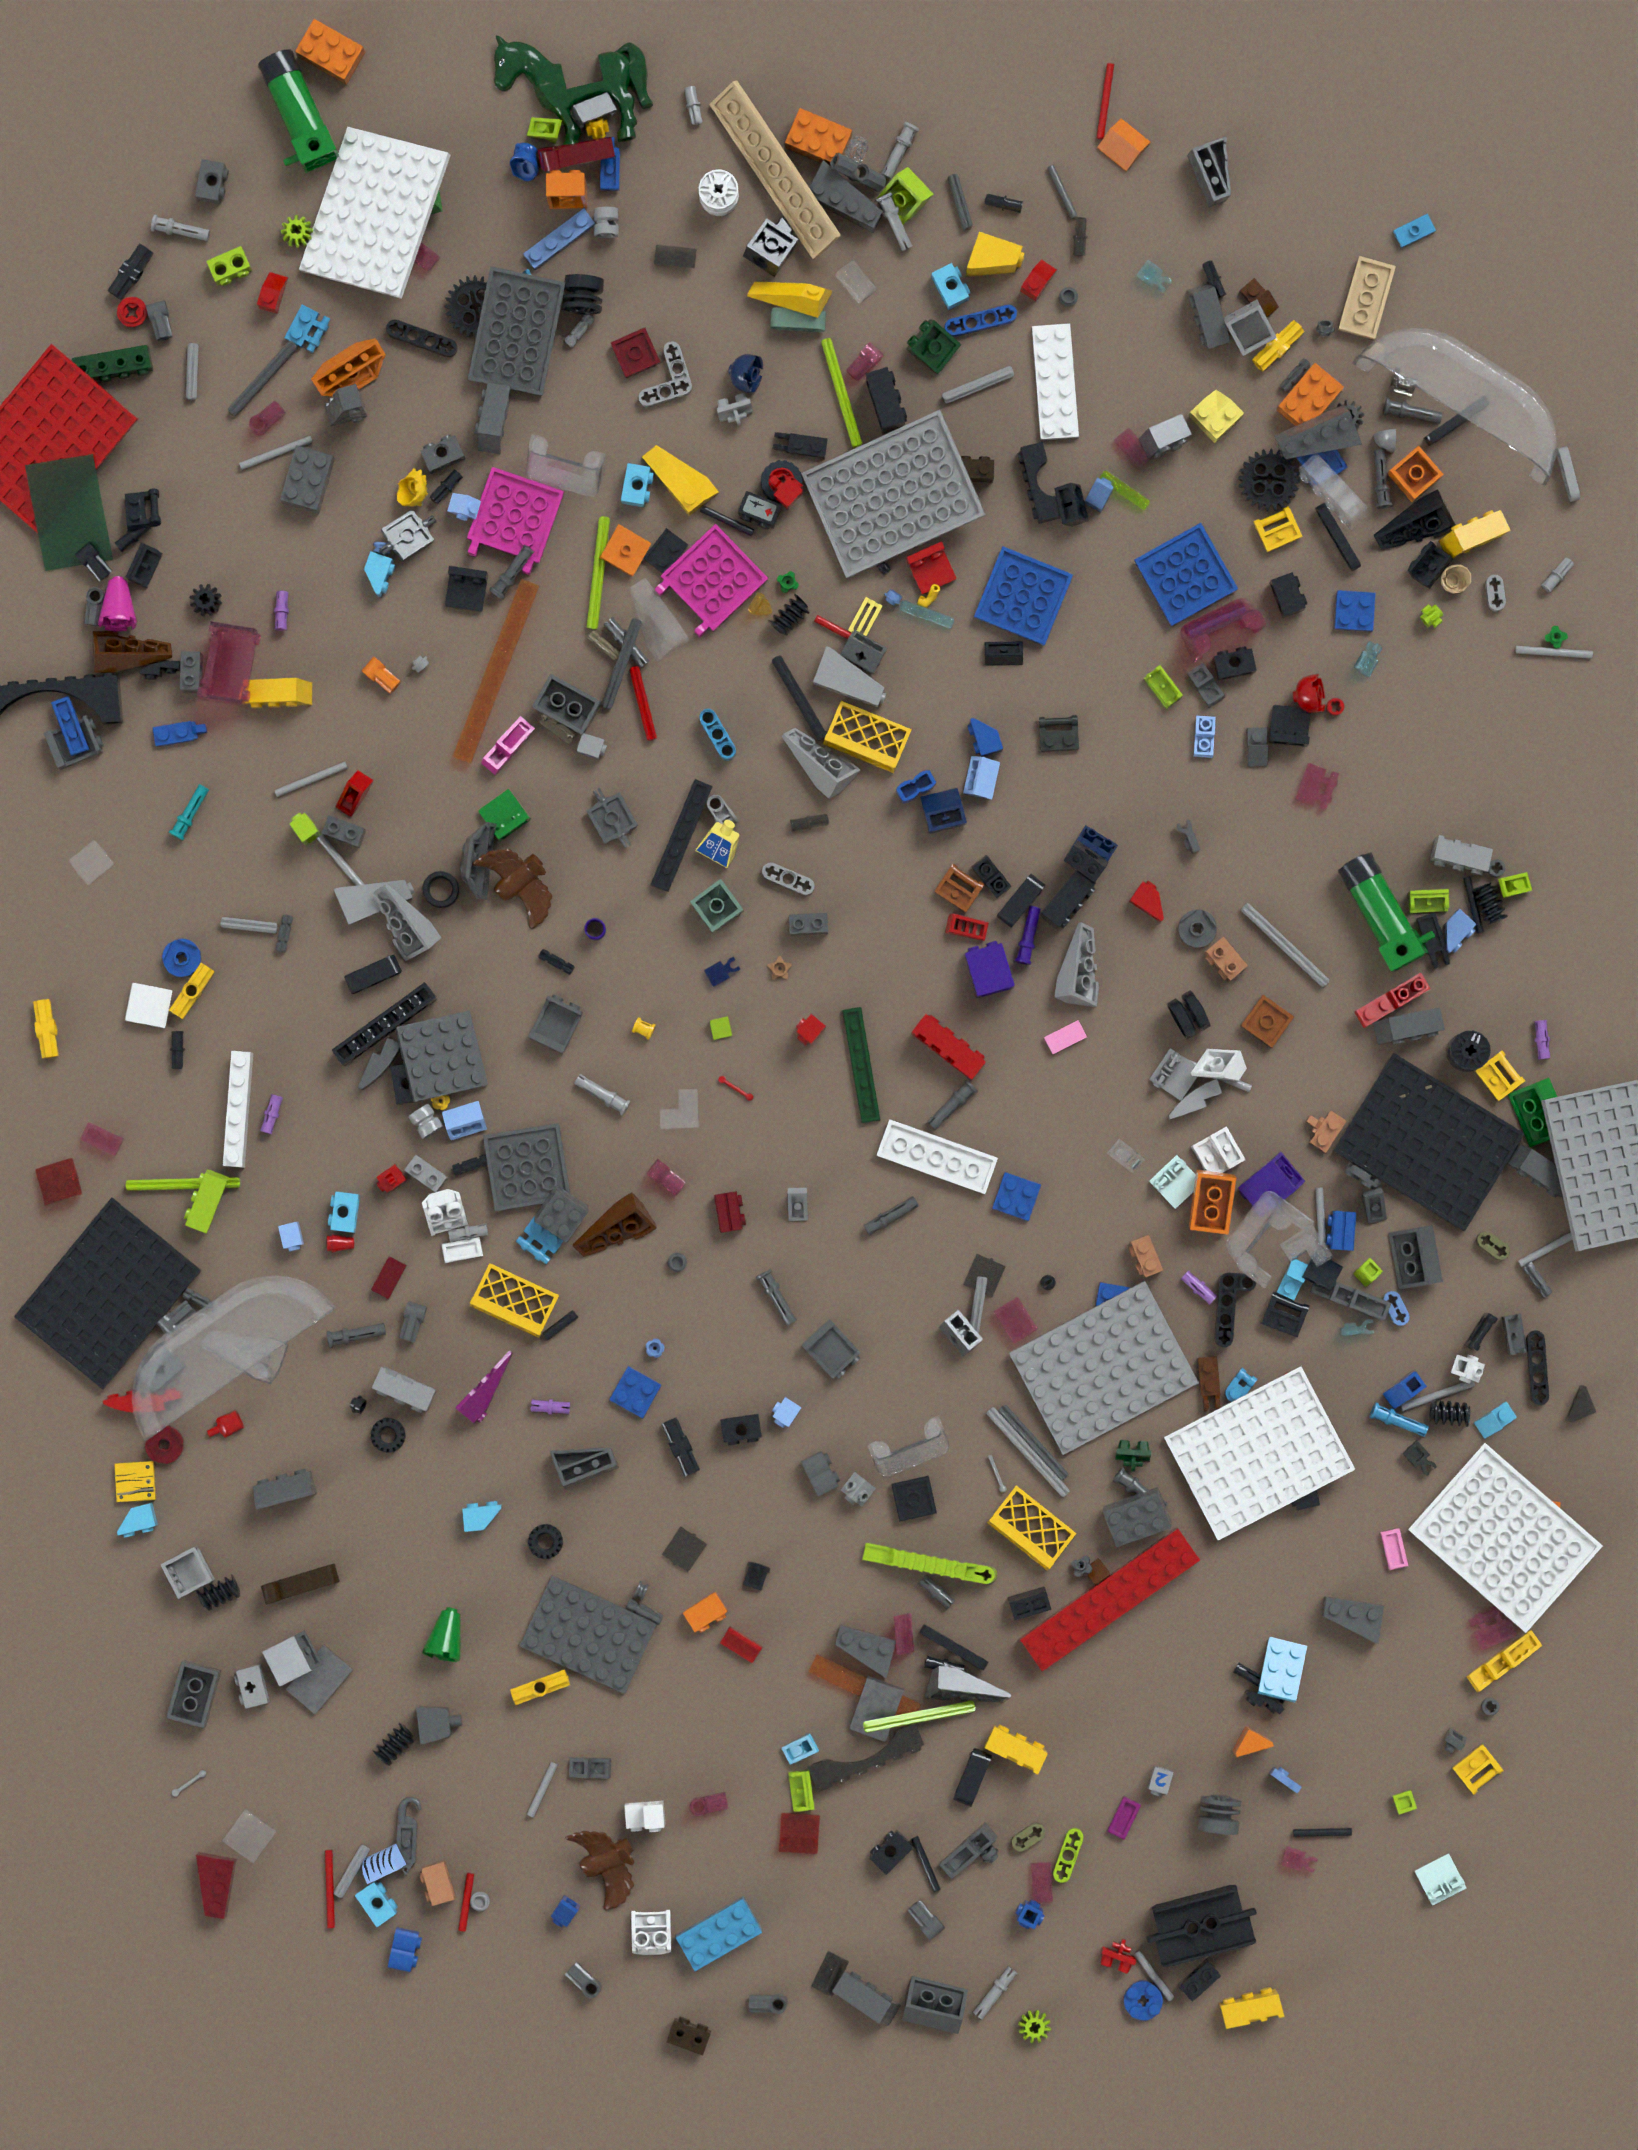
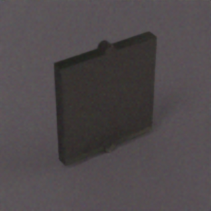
M976 1254L963 1285L975 1289L977 1277H986L985 1294L993 1297L1006 1266L993 1261V1258L988 1259Z
M680 1527L662 1555L671 1560L673 1565H678L689 1572L707 1544L697 1538L695 1533L692 1534L683 1527Z

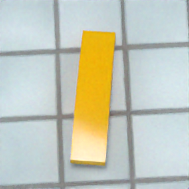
M1530 1630L1466 1677L1476 1692H1480L1510 1669L1515 1668L1538 1650L1542 1644L1532 1630Z

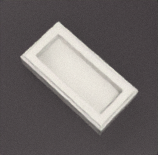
M480 1237L442 1244L445 1263L483 1256Z

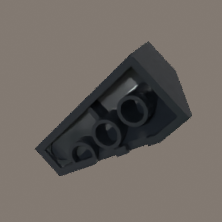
M1437 489L1414 502L1376 532L1374 537L1381 550L1402 546L1406 542L1413 540L1420 542L1423 541V538L1441 537L1452 531L1451 528L1456 524Z

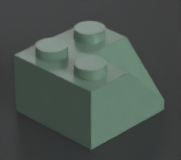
M721 879L690 901L713 934L744 912Z

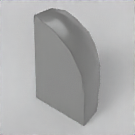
M1396 429L1374 433L1375 443L1381 449H1385L1388 453L1395 452Z

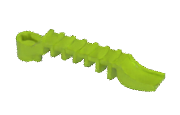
M865 1543L862 1560L983 1584L993 1583L997 1579V1571L991 1566L968 1562L961 1563L957 1560L951 1561L947 1558L930 1557L926 1554H917V1552L910 1553L907 1550L900 1551L897 1548ZM989 1570V1574H992V1577L986 1580V1576L977 1574V1572L984 1573Z

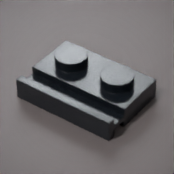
M666 528L643 559L663 574L680 558L689 545Z

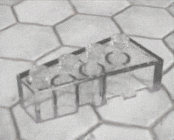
M1317 453L1299 468L1301 473L1299 477L1306 484L1309 483L1313 487V492L1318 497L1323 498L1326 506L1331 511H1334L1340 521L1350 530L1368 515V507Z

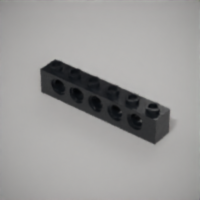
M424 982L333 1048L332 1052L343 1066L348 1065L392 1033L396 1027L403 1025L438 998L427 983Z

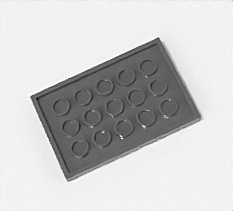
M490 266L468 380L486 384L510 386V389L543 396L566 282Z
M552 1575L520 1647L625 1694L657 1623Z

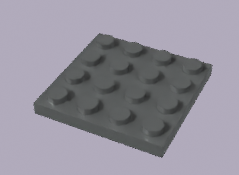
M470 1010L395 1028L413 1102L488 1085Z
M559 1123L483 1135L495 1211L543 1204L556 1185L570 1193Z

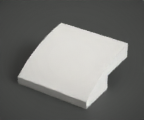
M132 983L125 1020L165 1028L172 990Z
M1227 1126L1191 1146L1205 1171L1223 1173L1245 1160Z

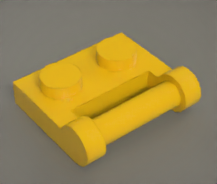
M1289 506L1283 508V511L1267 518L1253 521L1267 553L1303 537ZM1283 518L1288 519L1287 523L1269 531H1264L1263 527Z
M1500 1051L1488 1060L1483 1067L1475 1070L1497 1101H1500L1525 1082V1079L1518 1075L1505 1058L1506 1054L1503 1051ZM1500 1062L1514 1081L1511 1085L1494 1063Z
M1483 1744L1479 1745L1452 1767L1473 1795L1495 1775H1500L1504 1771ZM1491 1764L1493 1766L1492 1769L1473 1784L1471 1783L1470 1779L1487 1765Z

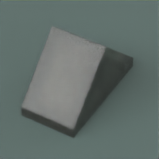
M1579 1386L1565 1421L1573 1422L1596 1413L1586 1386Z

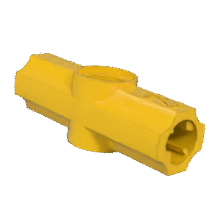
M1293 320L1279 334H1276V339L1268 342L1266 347L1252 359L1253 363L1259 370L1264 372L1277 358H1281L1305 331Z
M200 963L188 983L183 986L181 993L169 1011L184 1019L195 1001L201 996L202 991L215 971ZM191 986H195L197 989L194 996L188 995V988Z
M50 999L33 1001L36 1018L35 1032L39 1039L42 1058L59 1056L56 1040L57 1026L55 1019H53Z
M564 1669L512 1688L510 1691L515 1705L567 1687L570 1685ZM538 1682L544 1683L545 1691H536L535 1684Z

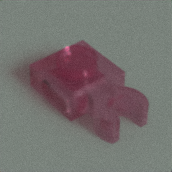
M1286 1846L1281 1865L1299 1871L1304 1866L1308 1871L1314 1872L1315 1869L1310 1868L1308 1864L1310 1861L1317 1862L1318 1860L1313 1856L1305 1858V1851Z

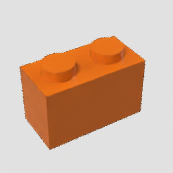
M715 1591L685 1610L683 1615L694 1632L699 1630L702 1633L710 1628L709 1623L712 1621L719 1622L727 1617L725 1613L728 1610Z

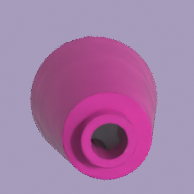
M120 576L112 577L108 581L98 620L99 627L101 628L103 625L105 630L123 632L127 631V627L132 626V629H135L137 626L128 582Z

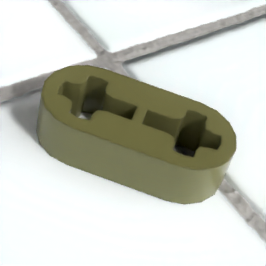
M1488 1231L1478 1234L1476 1238L1477 1245L1498 1260H1504L1509 1257L1510 1248L1506 1243ZM1488 1235V1240L1493 1243L1492 1246L1487 1243L1483 1245L1481 1236L1486 1237ZM1494 1246H1497L1498 1248L1504 1247V1252L1506 1254L1498 1256V1251L1494 1248Z
M1032 1823L1015 1834L1012 1838L1013 1848L1017 1851H1024L1042 1840L1045 1836L1044 1826L1040 1823ZM1033 1827H1036L1037 1829H1042L1040 1831V1836L1037 1837V1835H1033L1032 1837H1029V1835L1033 1833ZM1018 1837L1020 1839L1028 1837V1839L1024 1841L1023 1847H1021L1020 1845H1015L1017 1843L1016 1839Z

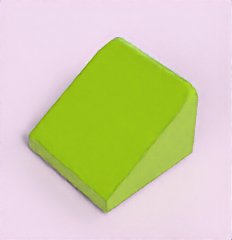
M728 1016L710 1020L714 1040L732 1036Z
M1368 1258L1353 1274L1367 1287L1383 1271L1371 1258Z

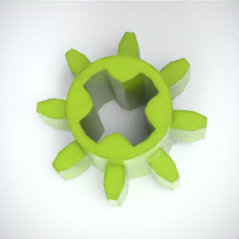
M1428 604L1421 610L1423 614L1420 616V619L1428 628L1431 625L1435 628L1443 622L1441 617L1444 614L1437 605L1431 607Z

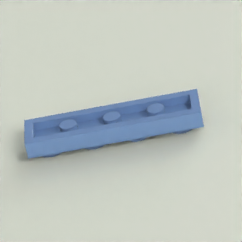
M583 208L523 253L533 269L536 270L591 229L595 222Z

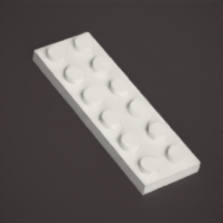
M1070 323L1032 326L1040 440L1079 438Z
M890 1119L876 1155L982 1194L986 1193L998 1159L997 1157Z

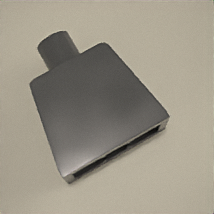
M418 1706L416 1708L421 1745L452 1735L451 1727L462 1726L461 1714L450 1716L449 1707Z

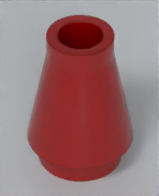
M335 1234L327 1236V1251L334 1253L354 1249V1237Z

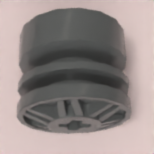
M1224 1795L1201 1796V1802L1208 1803L1209 1806H1200V1810L1208 1812V1816L1199 1817L1198 1830L1216 1834L1237 1835L1239 1821L1231 1819V1815H1238L1241 1811L1232 1809V1807H1240L1242 1801Z

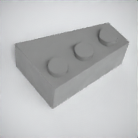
M1441 835L1434 839L1430 861L1434 862L1435 866L1445 867V865L1453 866V870L1464 871V869L1472 870V874L1480 876L1488 872L1493 849L1462 843L1456 839L1454 841L1444 839L1445 836Z
M385 1366L380 1368L372 1386L373 1389L377 1390V1394L384 1397L388 1395L394 1397V1401L405 1405V1403L412 1405L411 1409L420 1413L423 1410L428 1411L437 1391Z

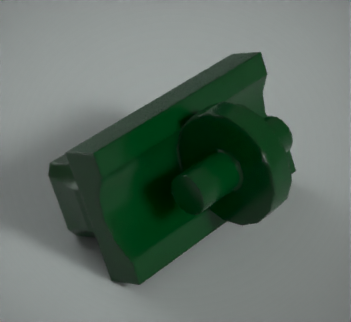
M1120 1440L1118 1449H1116L1115 1460H1123V1466H1130V1471L1135 1472V1467H1143V1462H1150L1151 1450H1149L1147 1441H1139L1137 1443V1450L1130 1449V1441Z

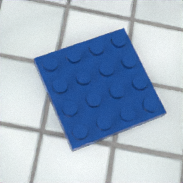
M1201 523L1134 559L1135 564L1171 627L1238 590L1237 585Z
M1002 546L974 618L1045 646L1073 574Z

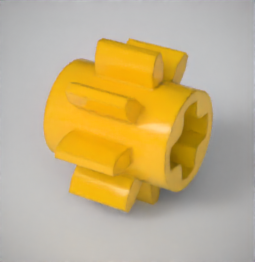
M603 117L585 124L587 135H592L593 139L604 138L606 132H609L607 119L603 120Z

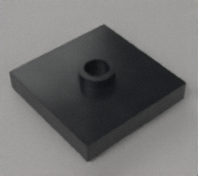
M929 1475L891 1484L899 1522L937 1514Z

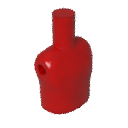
M234 1410L229 1414L216 1418L217 1426L207 1430L209 1437L221 1433L226 1438L243 1429L244 1425L238 1412Z

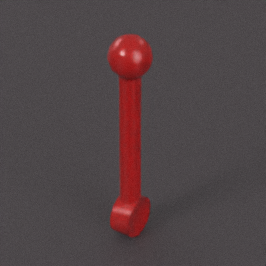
M724 1076L719 1077L718 1081L721 1084L725 1083L735 1091L745 1096L746 1100H753L752 1094H747L743 1090L739 1089L738 1087L727 1081Z

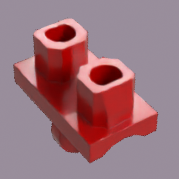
M1124 1939L1121 1940L1120 1944L1112 1943L1111 1947L1118 1949V1951L1102 1946L1101 1965L1111 1968L1115 1958L1120 1960L1118 1971L1128 1974L1132 1965L1135 1966L1136 1959L1133 1956L1122 1953L1123 1951L1127 1953L1131 1951L1130 1947L1125 1946L1126 1940Z

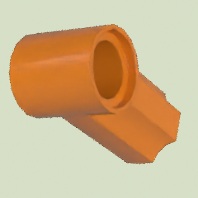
M373 656L361 671L391 694L396 690L401 681Z

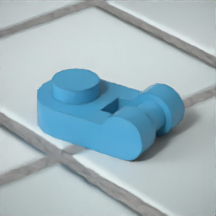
M1244 1368L1239 1370L1225 1390V1396L1230 1402L1245 1396L1257 1381V1378L1247 1374ZM1241 1379L1246 1382L1244 1387L1238 1384Z

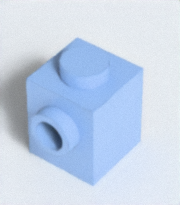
M452 493L447 511L457 515L456 518L467 521L468 518L476 519L481 501L469 495Z
M299 1222L278 1226L283 1249L288 1248L290 1252L298 1250L300 1245H304Z
M785 1397L782 1403L777 1402L772 1410L775 1413L773 1415L775 1418L774 1422L782 1428L785 1425L789 1427L801 1407Z

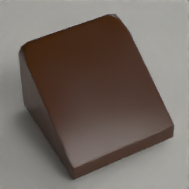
M1099 1558L1090 1564L1093 1570L1088 1576L1095 1585L1111 1574Z

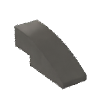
M387 1038L381 1054L372 1053L358 1086L359 1089H366L387 1071L400 1052L399 1042Z
M984 1823L955 1848L939 1865L953 1879L979 1857L985 1849L993 1844L998 1836Z

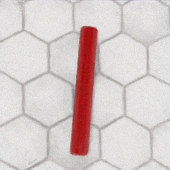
M638 666L629 668L646 738L648 741L655 740L657 736L640 669Z

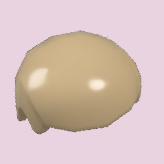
M1451 565L1443 571L1440 579L1441 585L1445 591L1451 594L1463 592L1471 584V573L1463 565Z

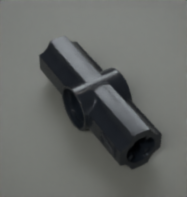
M139 243L131 257L125 260L119 268L118 275L109 287L108 292L122 300L131 286L139 281L144 267L154 253Z
M677 1417L662 1423L661 1425L669 1440L671 1451L675 1459L677 1458L685 1477L699 1471L700 1468L692 1453L691 1444L687 1436L684 1435Z

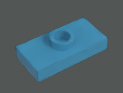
M1426 214L1393 230V233L1400 247L1403 248L1434 233L1436 229L1429 215Z

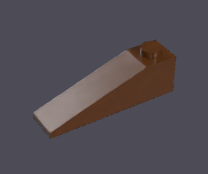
M93 631L94 673H114L172 658L171 643L153 639L137 640L136 636L129 635V638L118 636V632Z
M631 1192L613 1204L573 1243V1247L583 1257L606 1250L607 1246L616 1243L619 1246L624 1244L623 1241L635 1238V1240L640 1239L655 1230L657 1226L644 1204Z

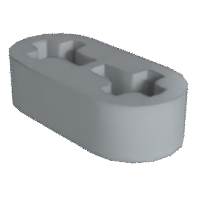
M1491 575L1485 582L1487 604L1490 610L1498 612L1506 604L1504 583L1499 575ZM1492 579L1499 582V585L1496 586V592H1494V587L1489 585ZM1495 595H1497L1498 601L1502 602L1498 607L1492 604L1495 600Z

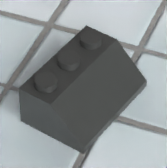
M550 673L532 708L583 735L602 703Z
M1433 1225L1389 1233L1399 1289L1443 1282Z
M306 1469L294 1471V1476L287 1477L286 1473L275 1476L276 1480L269 1482L268 1478L257 1481L258 1485L253 1486L256 1509L316 1494L311 1471L306 1472Z
M912 1976L902 2020L958 2034L963 2021L968 1990Z

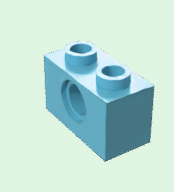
M952 263L931 273V278L948 311L968 301V294H970L967 284H962L960 277H962L960 270L957 266L954 267ZM949 282H954L957 288L950 290L946 285Z
M627 463L621 496L622 504L644 507L645 502H649L650 491H647L648 484H652L654 474L651 473L650 467ZM634 482H642L643 487L640 490L633 489L632 485Z
M335 1192V1195H332L330 1206L333 1207V1214H329L328 1226H331L330 1230L355 1233L360 1201L359 1194ZM343 1206L348 1209V1215L344 1218L339 1215V1209Z
M375 1880L356 1893L355 1897L375 1926L378 1927L398 1912L396 1910L398 1906L392 1898L389 1899L386 1896L385 1892L387 1890L381 1882L377 1883ZM380 1898L383 1901V1906L375 1907L373 1899Z

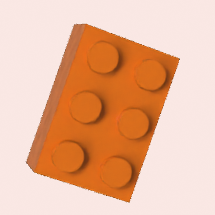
M313 19L295 50L298 58L346 85L366 53L362 45L316 19Z
M799 108L785 141V148L820 163L824 160L830 165L831 159L836 153L844 155L852 137V130Z
M552 170L550 173H546V197L549 209L587 208L585 174L581 173L580 170H570L569 173Z
M1314 363L1280 403L1277 411L1293 425L1297 426L1322 415L1342 392L1344 386Z
M1196 1170L1189 1219L1190 1230L1229 1234L1236 1185V1176L1234 1174Z

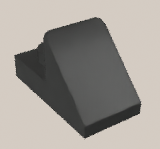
M1267 727L1247 728L1248 767L1267 766Z
M1382 1188L1363 1192L1361 1199L1368 1224L1386 1220L1387 1215Z

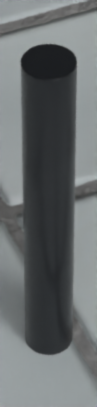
M702 505L700 509L701 513L749 536H752L755 530L707 506Z
M1471 876L1465 877L1463 880L1473 921L1476 923V933H1483L1484 929L1475 892H1473Z
M1352 1828L1293 1829V1837L1352 1836Z
M919 1837L911 1838L933 1891L941 1890Z

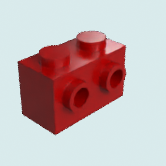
M810 1014L806 1020L802 1018L797 1024L796 1028L798 1030L796 1033L799 1035L797 1039L805 1046L808 1043L812 1046L826 1029V1025Z

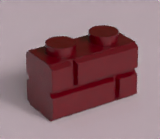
M737 1191L714 1195L720 1233L743 1230L746 1220L745 1214L740 1213V1206H743L742 1196L737 1195Z

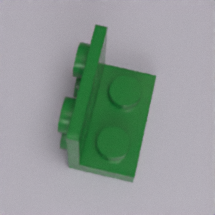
M509 789L478 810L485 822L496 824L494 834L500 842L531 820Z

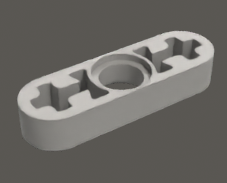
M1568 447L1557 448V457L1568 499L1570 502L1580 500V491Z
M767 863L762 868L764 878L802 895H810L814 891V882L808 877L775 863ZM772 866L777 873H779V870H783L780 875V881L775 880L778 876L774 874L770 877L767 876L766 868L770 869ZM785 874L793 875L794 881L792 884H785L783 882ZM797 877L801 878L799 881L800 883L805 884L806 881L809 882V886L811 887V889H807L806 892L802 891L803 887L800 885H797V889L794 888L793 886L797 882Z

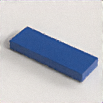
M70 696L51 702L70 755L75 756L90 750Z

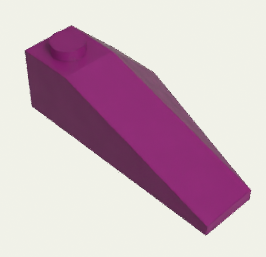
M508 1351L491 1369V1372L479 1382L478 1386L472 1389L456 1406V1409L471 1422L475 1423L478 1421L480 1423L487 1416L485 1411L489 1408L513 1355L511 1351Z

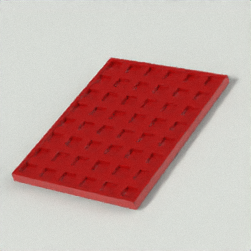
M50 344L0 405V501L40 536H43L139 420L54 344Z

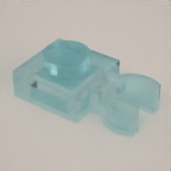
M1150 260L1146 261L1136 275L1150 287L1154 283L1157 284L1161 292L1166 291L1161 285L1162 282L1172 283L1170 278L1161 276L1163 270Z

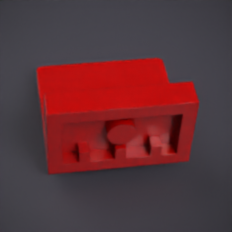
M942 541L914 553L906 559L921 594L928 593L933 584L941 587L956 580L955 573L944 552L945 548Z

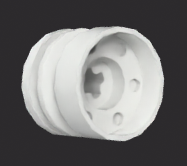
M721 169L712 170L703 176L698 187L700 203L703 209L715 216H724L732 212L739 200L738 183L734 176ZM715 188H722V193H715Z

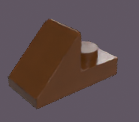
M1255 278L1239 291L1249 303L1258 300L1266 317H1269L1279 308L1270 291L1265 290Z

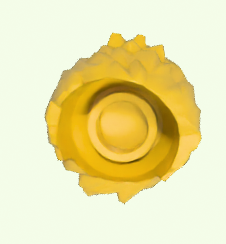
M413 468L405 478L399 481L396 495L397 501L402 506L421 507V502L428 495L426 475H422L421 469L416 471Z

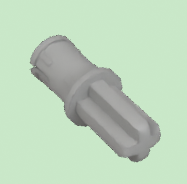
M689 86L684 88L687 101L686 108L689 110L691 124L699 125L702 123L699 108L701 104L697 99L696 87Z
M1565 558L1555 570L1551 571L1552 574L1541 586L1551 593L1560 580H1564L1563 577L1574 566V563L1569 558Z

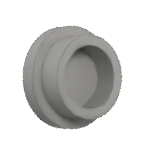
M418 656L412 662V669L417 672L424 669L429 664L427 656Z
M476 1892L472 1895L470 1904L474 1910L484 1911L488 1908L490 1899L486 1893Z

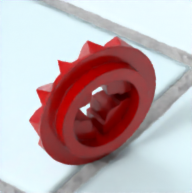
M127 297L119 303L117 316L125 326L137 327L143 324L147 318V308L141 299ZM127 307L133 310L135 308L137 309V318L133 315H131L130 317L128 316L130 312L128 311L129 309Z

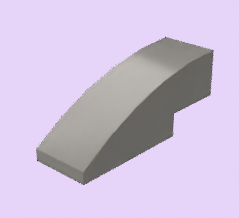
M1218 1080L1210 1081L1188 1094L1175 1106L1168 1115V1119L1171 1120L1207 1107L1205 1099L1222 1094Z

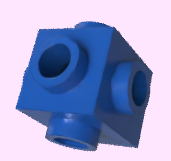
M1032 1899L1030 1902L1025 1900L1023 1904L1020 1903L1015 1912L1019 1925L1026 1929L1032 1928L1034 1930L1037 1925L1040 1926L1045 1916L1043 1915V1908L1040 1907L1041 1904ZM1031 1910L1033 1911V1914L1031 1916L1026 1915V1911Z

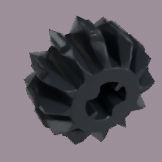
M200 584L199 592L197 589H193L196 596L190 595L189 597L191 600H195L190 603V606L195 607V613L201 611V616L203 617L206 615V611L209 616H212L211 610L214 609L218 612L219 609L216 605H222V602L217 600L222 595L220 593L216 594L218 590L216 587L211 589V585L207 584L204 589L203 585ZM205 596L210 599L209 603L206 602L207 604L201 601L202 598L205 599Z

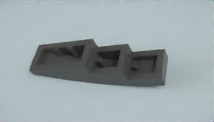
M1335 1282L1330 1292L1319 1286H1314V1284H1312L1310 1293L1385 1321L1391 1303L1339 1282Z

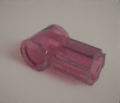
M869 342L846 371L859 382L871 367L878 364L884 354Z
M274 400L258 415L250 418L249 426L252 433L257 436L265 434L267 429L286 413ZM260 421L263 423L260 429L253 427L256 422Z
M659 1159L654 1162L646 1173L658 1184L661 1183L675 1195L686 1184L685 1181L674 1174Z
M725 1792L695 1797L690 1802V1810L696 1816L729 1809ZM695 1802H702L704 1808L701 1811H695L693 1809Z

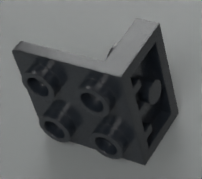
M449 566L445 606L482 612L488 581L487 571Z
M1273 705L1269 743L1307 747L1310 740L1308 734L1311 713L1304 711L1300 707Z

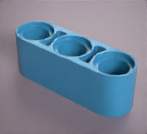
M704 709L699 717L701 725L720 757L725 761L732 760L736 755L735 745L716 713L711 709ZM705 714L713 715L714 719L711 723L703 721ZM716 730L723 732V737L719 740L714 739L712 736ZM724 747H731L733 753L730 756L723 755L722 750Z

